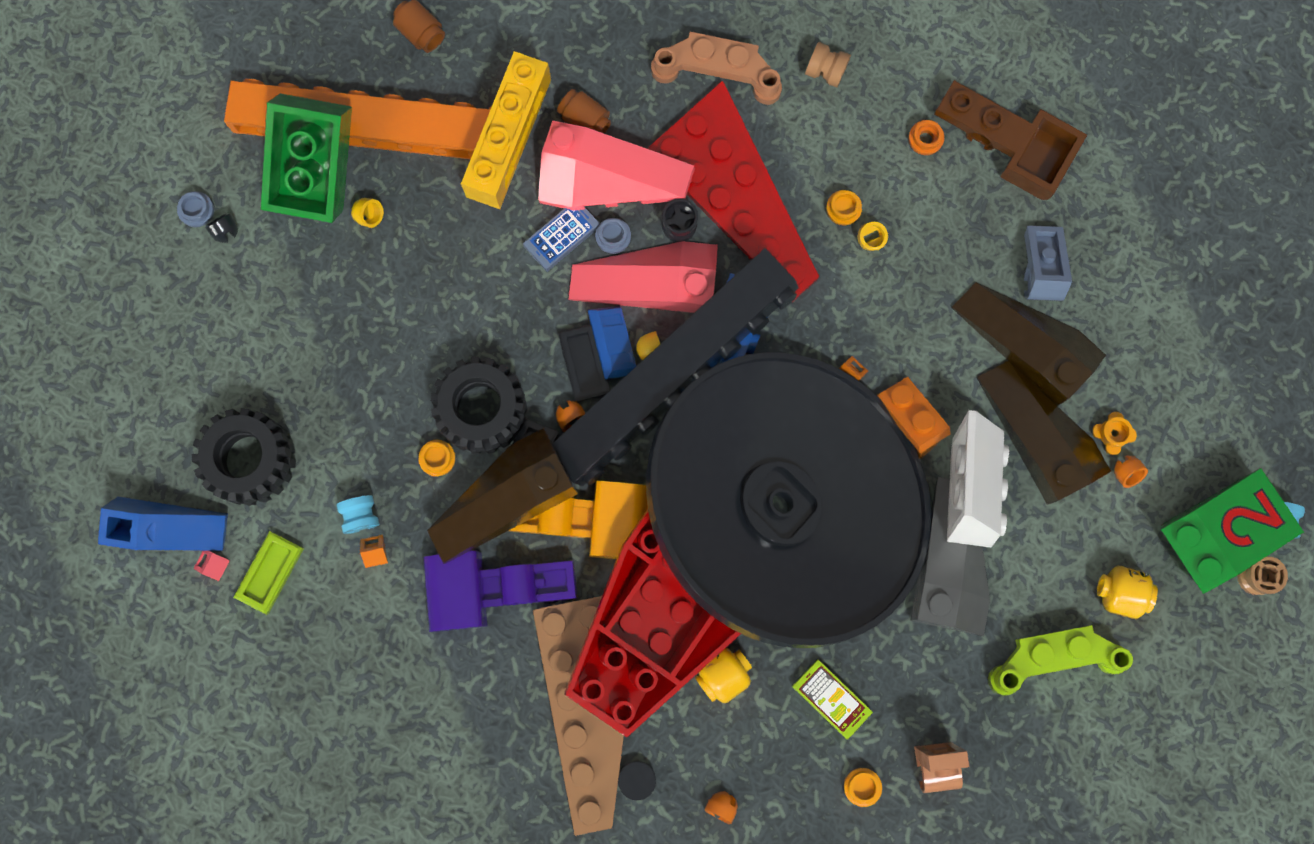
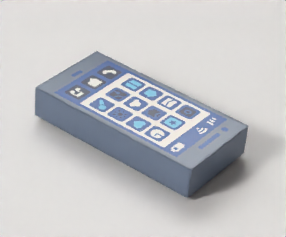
M564 208L526 240L523 246L542 268L548 272L593 234L600 223L586 208L584 210Z

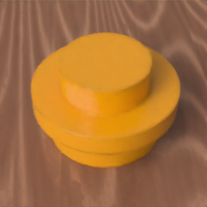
M839 190L829 197L826 204V212L831 221L838 225L846 226L853 224L860 217L862 203L854 192Z
M432 440L423 445L419 452L418 460L424 472L431 476L439 477L446 475L452 470L456 456L453 448L447 442Z
M857 768L852 770L845 778L844 792L848 800L860 807H868L876 803L880 798L882 783L874 771L867 768Z

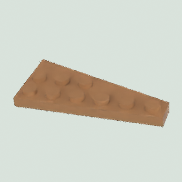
M602 596L533 610L575 836L612 828L624 735L564 694Z

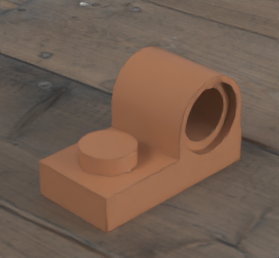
M952 742L914 746L917 767L921 766L923 781H919L922 793L962 788L961 768L969 767L966 750Z

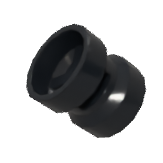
M674 199L664 207L662 230L671 241L681 242L691 239L697 229L698 211L690 201Z

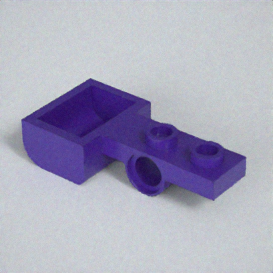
M469 551L446 564H443L439 555L423 557L429 632L488 627L486 608L577 598L574 561L513 565L483 570L482 553L478 551Z

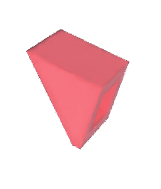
M202 551L193 569L219 581L230 560L212 551ZM204 554H206L207 557L202 567L198 566Z

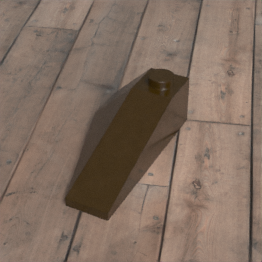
M977 282L951 307L1057 406L1070 399L1095 372L1106 356L1080 330Z
M1009 361L976 377L1047 505L1069 496L1112 472L1095 441Z
M542 428L510 445L427 530L443 564L460 557L578 494L545 429Z

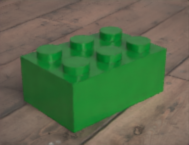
M281 93L267 102L261 210L333 223L342 213L349 151L351 106Z

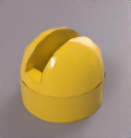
M361 198L354 202L351 214L353 220L359 225L373 228L382 221L384 211L382 204L378 200Z
M879 222L866 223L858 231V243L867 251L879 250L887 243V229ZM876 230L878 231L879 237L865 242L864 236Z
M656 331L643 335L637 342V354L642 360L660 345Z

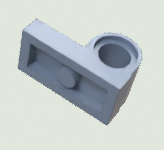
M1027 225L1024 238L1028 264L1024 274V281H1028V291L1024 290V297L1026 300L1064 301L1071 286L1072 278L1063 227Z

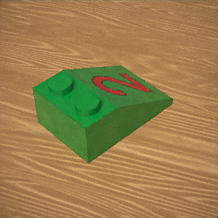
M1262 468L1255 470L1161 524L1162 532L1203 594L1241 574L1304 533Z

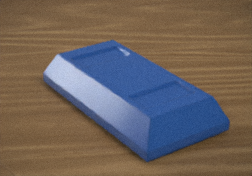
M621 306L588 310L604 378L612 379L627 376L636 367V362Z

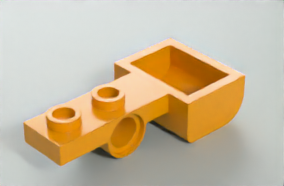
M596 481L594 501L569 498L514 527L509 532L589 538V557L617 559L622 544L648 509L646 485Z

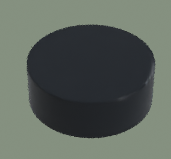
M633 761L626 764L620 771L618 785L623 795L636 801L643 800L654 791L656 776L653 769L647 763Z

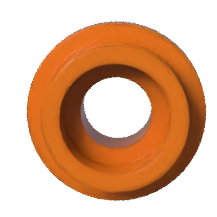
M932 120L919 121L909 132V144L918 154L932 155L942 147L944 132L940 125ZM923 133L929 134L932 137V142H922L920 135Z

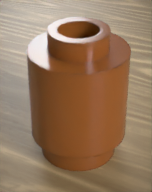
M418 0L404 1L395 9L393 26L416 49H423L426 53H429L442 43L445 37V32L441 29L442 24Z
M571 89L563 97L557 108V112L562 115V120L568 124L587 127L604 134L611 125V121L608 119L610 111L583 91L577 92L575 89Z

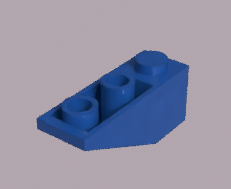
M117 496L101 508L98 544L132 550L222 551L226 537L228 513Z

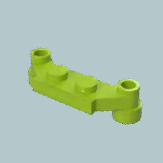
M1092 625L1015 640L1017 648L1003 665L996 666L990 671L988 684L996 694L999 693V695L1007 696L1019 690L1027 677L1092 664H1097L1107 674H1120L1132 666L1133 656L1129 650L1095 634ZM1116 653L1120 658L1118 665L1114 661ZM1006 674L1011 678V683L1008 687L1003 682Z

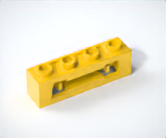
M515 51L513 52L461 182L466 198L497 209L501 208L551 82L548 63Z

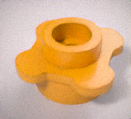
M1120 412L1110 413L1108 420L1102 424H1096L1092 429L1093 436L1103 442L1106 452L1110 455L1119 454L1122 446L1134 442L1137 437L1135 429L1132 428L1128 420L1124 419ZM1112 430L1117 431L1116 437L1111 434Z

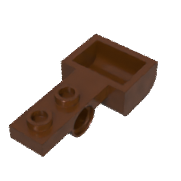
M955 80L934 114L965 131L969 141L974 139L985 145L983 149H997L1010 156L1011 159L1000 177L1041 200H1048L1054 195L1087 137V134L1042 109L1038 111L1030 123Z

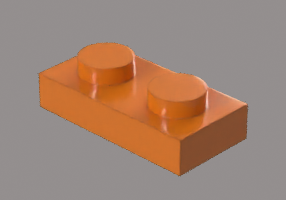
M909 377L904 378L877 395L897 426L919 453L951 435L950 426Z

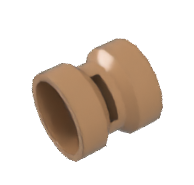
M818 42L805 75L812 78H817L821 75L823 76L822 78L826 79L827 84L838 88L851 55L843 51L832 53L828 45Z
M1265 557L1237 575L1241 588L1252 595L1275 594L1286 586L1288 580V572L1285 565L1274 557Z

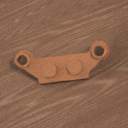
M690 32L689 38L669 48L659 49L651 63L652 76L660 83H670L677 78L680 70H686L749 83L754 87L753 94L756 100L765 105L778 101L782 92L779 73L771 69L759 55V46Z

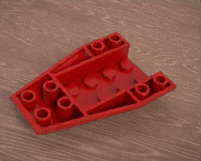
M648 509L622 544L564 693L565 696L626 738L741 634L711 616L682 587L660 551L652 529Z

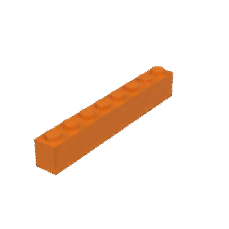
M244 79L243 82H230L224 122L233 133L265 136L267 102L281 93L351 106L349 146L471 159L491 107L489 109L475 108L473 105L465 102L445 105L429 98L409 101L393 94H386L383 98L373 97L357 90L349 91L348 94L337 93L330 88L321 86L314 87L313 90L301 89L297 85L284 82L279 83L278 86L265 85L256 79Z

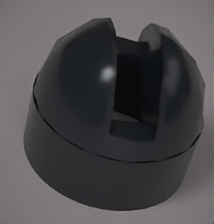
M230 212L221 215L205 226L210 236L220 243H228L224 234L229 232L235 238L238 233L237 223Z

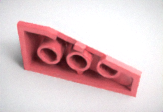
M552 121L541 153L538 200L541 204L559 208L584 210L585 206L605 204L606 207H617L618 203L639 201L641 204L670 202L674 199H685L695 168L694 165L587 127Z
M681 241L573 264L568 300L695 313L714 295L718 245Z

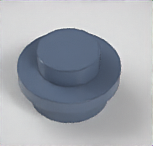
M197 191L189 192L180 198L177 205V214L186 225L201 227L212 219L214 205L206 194Z
M608 218L602 221L595 233L597 245L604 252L610 254L624 251L631 241L629 226L618 218Z

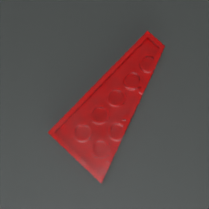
M722 81L647 149L694 165L695 170L687 195L750 260L755 258L764 248L772 254L793 276L799 286V289L795 291L797 296L792 301L793 303L818 280L819 275Z

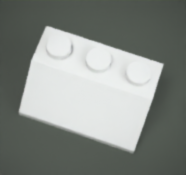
M969 410L952 439L947 542L991 548L1000 536H1004L1006 531L1007 515L1001 513L1002 501H1005L1008 491V481L1003 479V467H1006L1008 462L1009 446L1004 445V431L977 411Z

